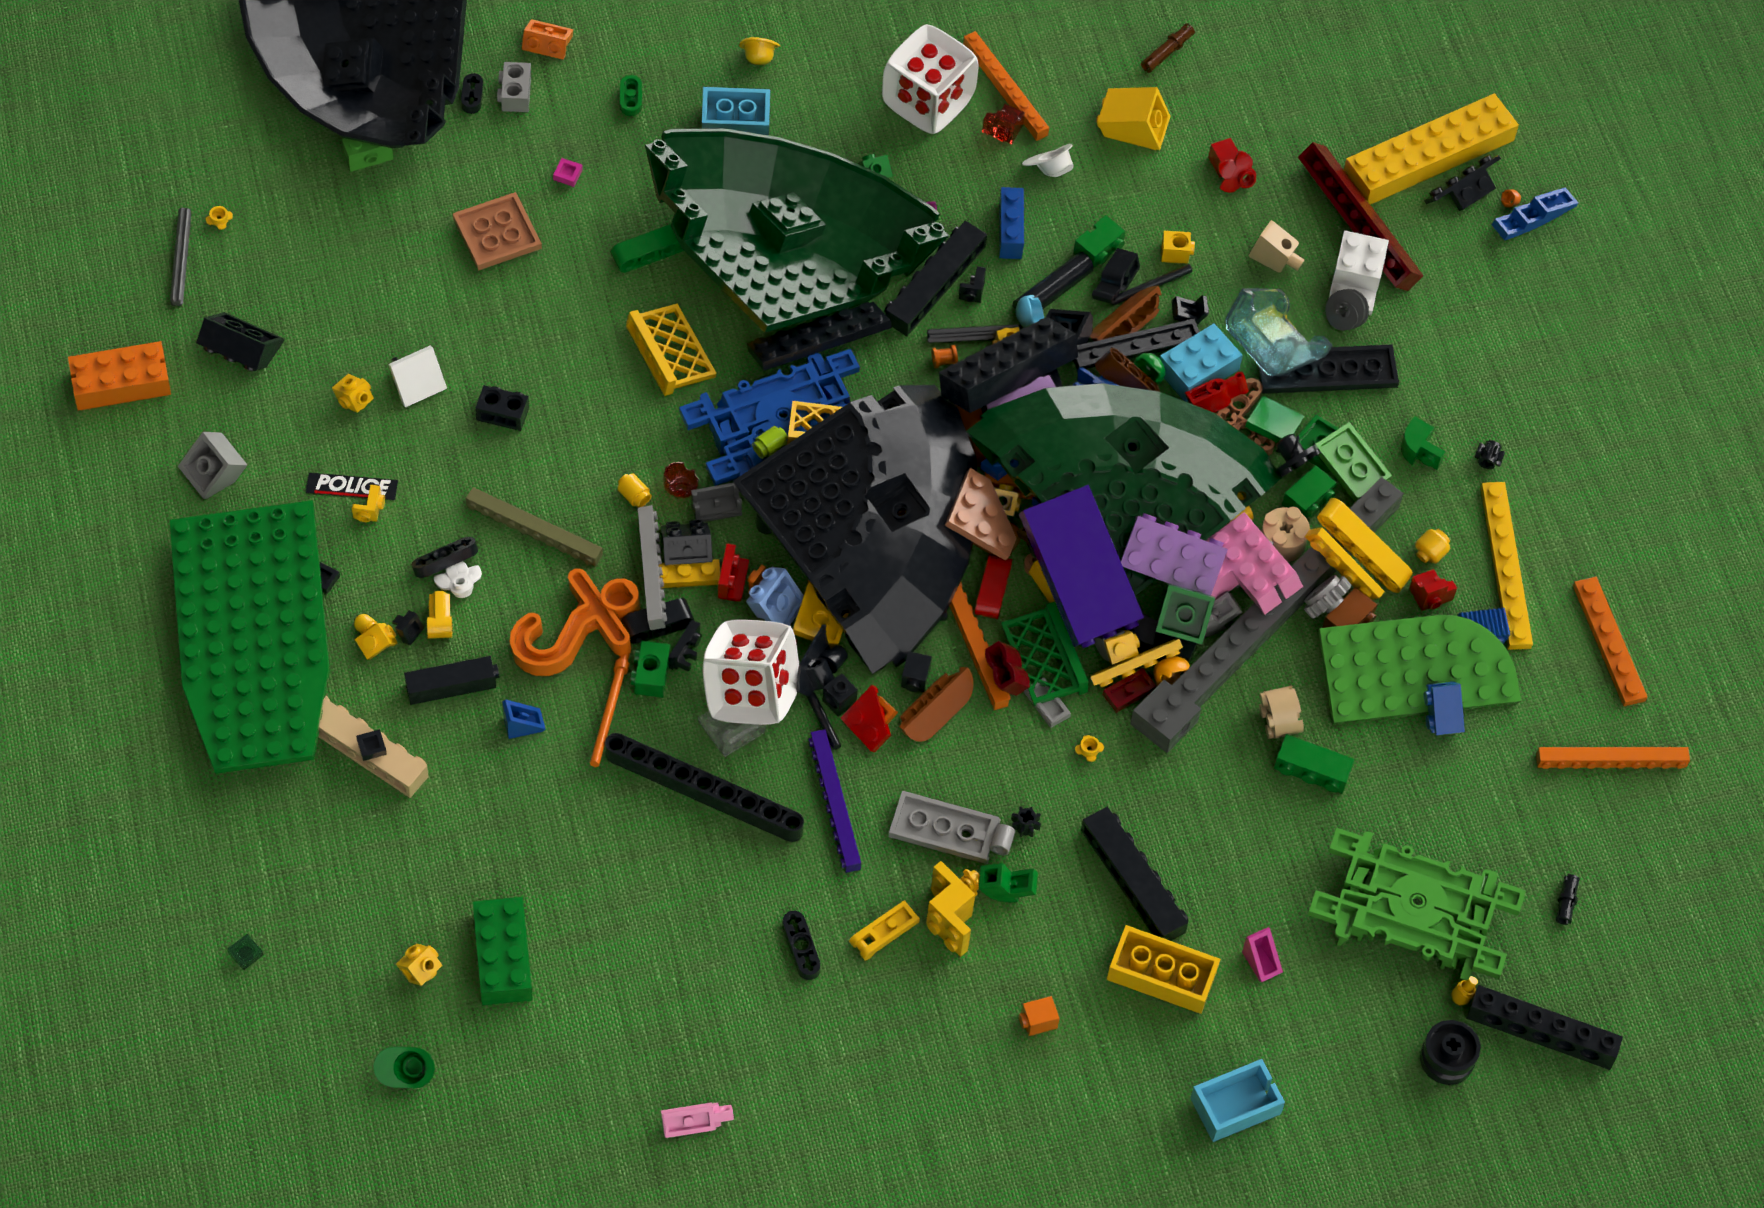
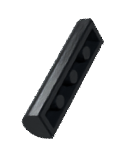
M1078 252L1014 300L1012 307L1016 309L1018 301L1022 297L1034 295L1032 298H1039L1042 309H1044L1093 272L1094 266L1091 259L1084 252Z

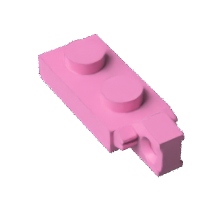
M705 1103L661 1110L665 1138L716 1130V1127L721 1126V1122L734 1120L732 1106H719L718 1103Z

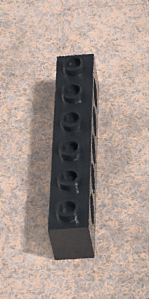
M1480 985L1476 989L1466 1019L1608 1070H1611L1617 1058L1623 1036Z

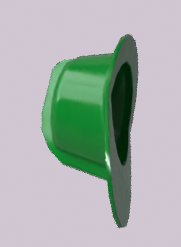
M388 1047L377 1055L373 1065L374 1074L378 1081L385 1086L393 1088L424 1087L431 1081L435 1072V1064L431 1055L426 1050L418 1047Z

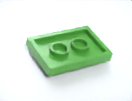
M1350 422L1316 443L1321 452L1318 456L1355 502L1381 477L1387 481L1392 477Z

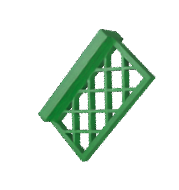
M1055 602L1046 604L1045 609L1001 623L1002 630L1010 646L1015 647L1017 650L1021 644L1032 648L1029 657L1021 655L1022 661L1025 662L1024 665L1022 663V668L1026 671L1029 664L1041 668L1037 677L1028 674L1030 681L1034 682L1033 685L1030 682V688H1028L1034 706L1037 703H1045L1057 697L1061 698L1076 692L1079 695L1088 693V679ZM1042 617L1046 623L1043 630L1031 626L1033 620ZM1019 626L1024 628L1021 636L1017 637L1011 634L1008 628ZM1028 630L1040 635L1035 644L1024 639ZM1043 637L1053 640L1054 645L1051 650L1039 646ZM1036 650L1048 655L1044 664L1032 659ZM1051 657L1062 661L1059 670L1048 666ZM1044 671L1056 675L1052 684L1040 679ZM1062 677L1069 680L1072 686L1063 689L1056 686L1059 678ZM1037 682L1041 686L1049 687L1046 695L1036 697L1034 690Z

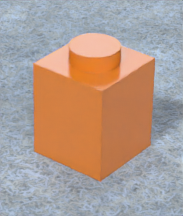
M1052 996L1023 1003L1022 1011L1019 1014V1021L1021 1027L1026 1028L1029 1036L1058 1029L1060 1018Z

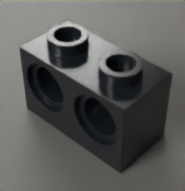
M483 385L475 407L476 421L521 431L529 410V396L520 392L502 390L496 386L489 387Z

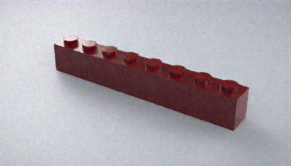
M1312 142L1298 156V159L1354 233L1389 240L1383 272L1395 288L1409 291L1424 275L1328 148Z

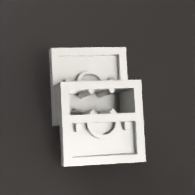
M1344 230L1329 298L1339 290L1355 289L1367 299L1369 315L1371 316L1389 240Z

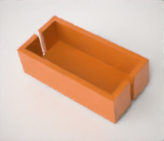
M162 341L68 357L78 411L171 395Z

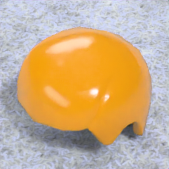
M1178 656L1169 659L1165 657L1159 661L1154 667L1156 685L1158 686L1163 680H1166L1171 685L1180 678L1181 672L1185 673L1190 668L1188 661Z

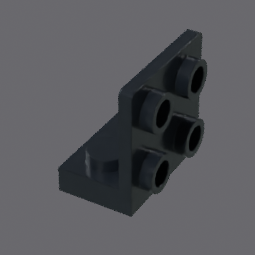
M691 520L689 524L671 521L661 526L665 565L712 562L711 532L708 523H704L703 520Z

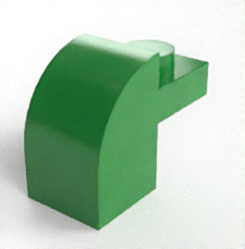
M1416 416L1413 417L1406 427L1401 443L1402 455L1411 465L1418 459L1424 465L1438 470L1446 451L1429 442L1434 427Z
M1003 863L980 866L978 889L993 900L1015 903L1018 902L1019 897L1036 895L1038 872L1034 868L1011 871Z

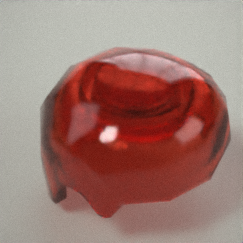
M673 462L665 467L663 485L670 495L684 499L691 496V490L698 488L699 479L694 469H687L683 462Z

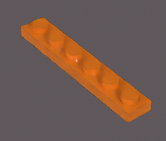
M1597 576L1575 581L1573 588L1623 707L1646 702L1648 696Z

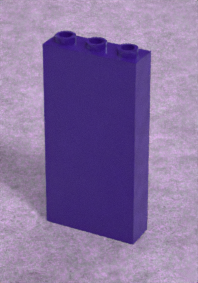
M1089 485L1023 510L1019 514L1074 647L1081 645L1082 648L1095 644V638L1103 636V638L1107 639L1117 635L1116 630L1125 627L1127 631L1139 626L1138 621L1143 619L1144 616Z

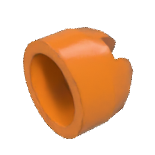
M1514 189L1505 190L1501 195V202L1505 207H1515L1521 201L1520 193Z

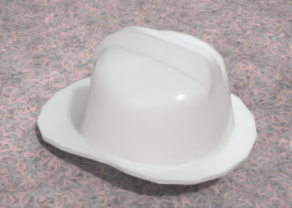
M1072 144L1026 159L1022 164L1023 166L1037 165L1045 175L1050 177L1061 176L1073 169V162L1069 153Z

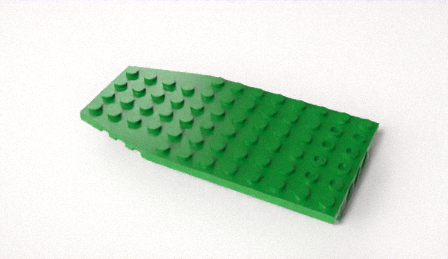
M313 500L170 519L182 687L215 774L314 760L319 735V724L323 714V702L327 692V680L330 675V662Z

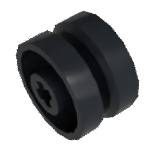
M1455 1020L1439 1022L1430 1029L1422 1045L1420 1053L1422 1069L1429 1078L1437 1083L1445 1085L1461 1083L1470 1076L1479 1058L1481 1049L1479 1037L1471 1027L1463 1022Z

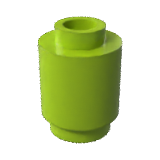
M772 426L755 438L752 447L761 459L768 458L787 445L788 436L781 427Z

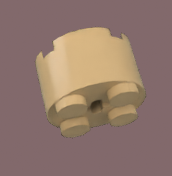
M1282 507L1266 514L1261 532L1269 541L1274 542L1273 546L1287 562H1291L1299 558L1307 544V539L1304 536L1310 530V526L1300 509L1297 507Z
M1292 685L1260 693L1261 704H1259L1261 717L1267 720L1268 725H1265L1268 739L1285 737L1286 734L1303 733V720H1298L1300 718L1299 713L1301 712L1300 703L1295 689H1292Z

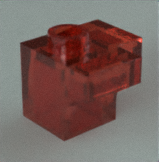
M1004 104L1003 108L998 110L997 113L987 112L983 119L982 132L1002 142L1013 144L1023 127L1025 112Z

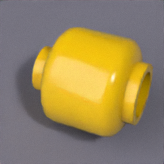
M1428 529L1415 543L1418 551L1416 553L1417 557L1424 563L1429 561L1430 563L1437 564L1450 550L1449 537L1440 529Z

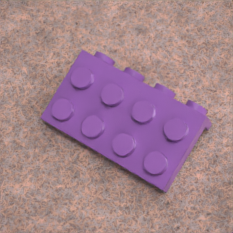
M1143 513L1142 517L1136 516V521L1121 558L1122 566L1168 584L1211 595L1228 549L1223 547L1224 543L1210 538L1209 542L1200 539L1202 534L1188 530L1187 534L1178 531V525L1167 521L1164 525L1156 523V517Z

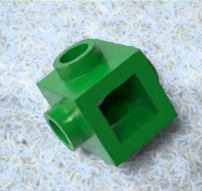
M875 154L862 157L861 162L857 163L887 178L893 177L887 155L875 157Z

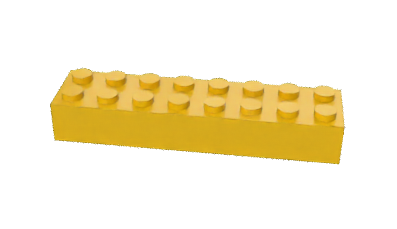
M1494 93L1346 158L1344 171L1371 205L1513 142L1519 124Z

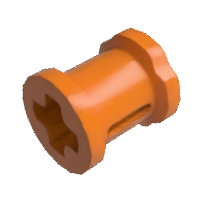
M951 345L950 348L937 350L932 348L931 350L935 369L941 365L956 364L958 362L955 345Z

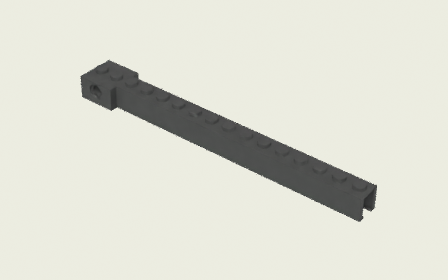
M1381 477L1350 510L1375 533L1399 509L1404 493ZM1330 534V536H1331L1350 556H1352V554H1351L1332 534ZM1310 547L1291 566L1296 571L1303 585L1300 590L1285 599L1278 585L1274 586L1282 603L1265 615L1254 603L1173 685L1163 680L1133 710L1130 724L1168 753L1198 723L1201 712L1200 707L1305 603L1306 597L1337 570L1326 562V558L1319 551Z

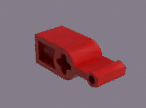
M1237 372L1226 380L1220 378L1210 380L1185 392L1188 403L1215 413L1229 406L1232 398L1248 393L1249 389L1244 373Z

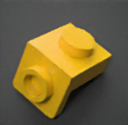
M370 485L367 505H352L354 519L360 522H377L379 509H383L385 504V495L381 494L380 486Z
M377 623L355 639L367 660L372 659L389 646L398 644L395 639V631L386 623Z
M1123 630L1125 631L1123 634L1103 640L1111 664L1139 655L1137 648L1140 647V643L1136 634L1129 630Z

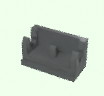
M734 483L691 490V506L695 520L708 522L742 515V500L739 498V490Z

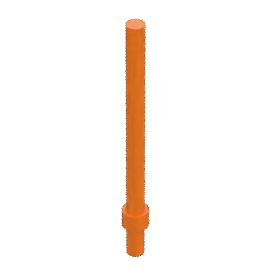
M630 652L619 656V659L615 661L613 669L615 672L590 760V765L593 767H598L601 761L622 681L629 669L630 663L628 660Z

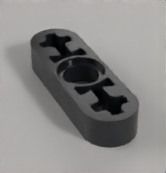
M461 538L415 559L411 564L415 576L418 578L428 577L476 555L478 547L475 538Z
M789 911L783 917V930L800 977L805 980H813L818 977L821 967L816 948L804 915L799 911ZM793 919L798 923L799 933L796 934L793 925L790 924V920ZM798 940H804L809 946L806 950H798L794 944ZM807 956L810 966H813V971L805 968V957Z

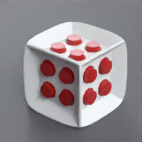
M928 24L923 25L911 34L889 58L883 72V100L894 112L925 132L935 134L946 127L964 109L973 96L978 77L977 57L965 45L942 30Z
M730 620L722 623L717 628L706 648L703 661L705 695L712 718L724 722L755 725L775 724L783 720L797 694L799 660L796 639L791 626L770 621Z

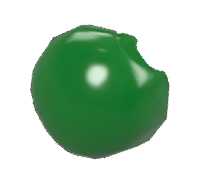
M1143 353L1133 362L1157 385L1165 378V366L1156 355Z

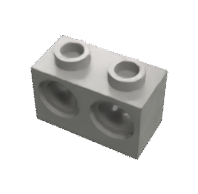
M504 62L503 71H499V84H502V89H498L497 102H501L502 111L529 112L531 63Z

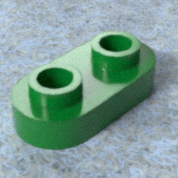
M627 75L620 81V110L627 116H635L642 110V81L635 75Z

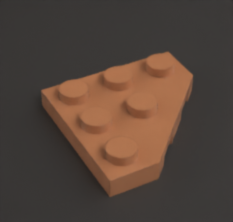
M970 468L964 476L945 526L1006 560L1011 554L1016 536L991 479Z

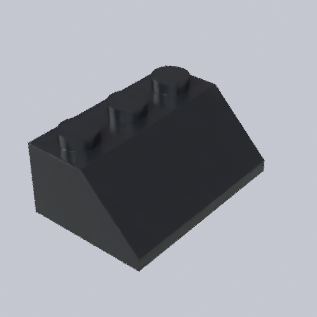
M222 312L204 318L196 344L203 346V349L209 353L223 355V358L227 361L243 364V367L247 370L257 371L268 366L283 344L284 338Z

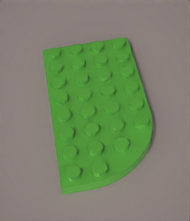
M1434 615L1318 629L1332 724L1429 713L1428 706L1424 702V692L1427 691L1426 685L1445 682L1461 684L1463 709L1519 703L1521 701L1516 669L1507 649L1492 632L1470 619L1454 615Z

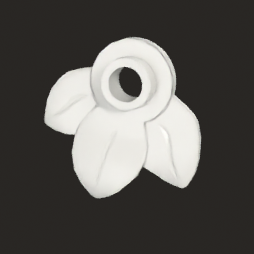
M461 561L446 568V573L435 575L434 582L441 590H450L456 597L465 598L472 593L474 583L481 578L482 573L479 566L468 568L466 563Z

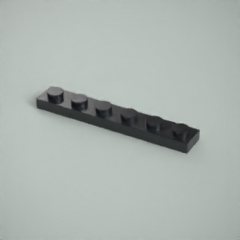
M1190 319L1077 345L1078 358L1074 359L1073 362L1077 371L1081 367L1085 369L1093 368L1095 363L1111 348L1117 349L1128 359L1136 358L1143 353L1153 354L1174 348L1200 331L1195 320Z

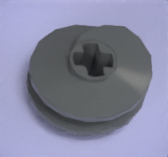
M1355 289L1339 290L1332 294L1327 301L1325 308L1326 318L1338 330L1345 331L1357 328L1364 324L1369 316L1367 299Z

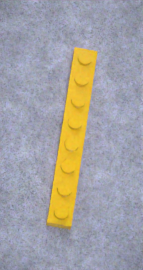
M1505 482L1482 483L1480 488L1500 606L1505 608L1510 630L1507 647L1508 650L1531 649L1533 641Z

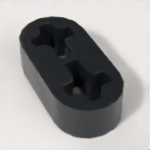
M475 73L466 75L462 86L461 105L463 111L469 114L477 113L482 107L483 78ZM472 83H476L475 89H471ZM470 98H474L473 104H469Z

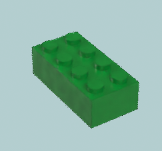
M523 896L473 901L482 1006L533 1001Z

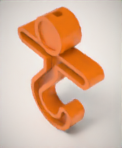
M573 569L568 574L569 587L579 604L571 612L555 645L545 650H539L532 646V643L542 635L543 627L538 614L528 613L519 619L511 630L510 647L515 663L524 672L535 676H551L560 673L573 663L586 636L596 629L616 655L628 654L631 650L630 636L621 620L627 614L640 610L641 604L637 586L627 579H614L605 584L600 593L584 570Z

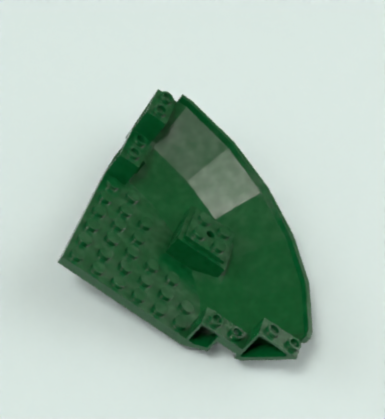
M725 128L670 129L663 131L662 140L657 139L653 143L645 145L656 197L659 203L665 202L674 212L670 226L681 248L764 333L869 302L887 290L891 277L900 274L905 276L911 274L949 237L944 231V226L936 222L940 213L931 205L889 178L824 150L780 137Z
M1104 383L1044 388L988 409L980 416V421L965 431L992 466L999 462L1026 498L1033 494L1041 504L1089 485L1120 561L1136 521V516L1142 517L1143 513L1157 518L1156 523L1162 525L1166 521L1179 526L1178 531L1186 534L1188 530L1202 534L1200 539L1206 541L1282 479L1274 465L1270 462V457L1265 450L1217 414L1159 391ZM1129 443H1134L1136 445L1135 451H1130L1128 449ZM1010 460H1016L1018 463L1017 467H1012ZM1239 492L1244 495V500L1238 499L1237 494ZM1123 567L1135 596L1156 580L1150 576Z

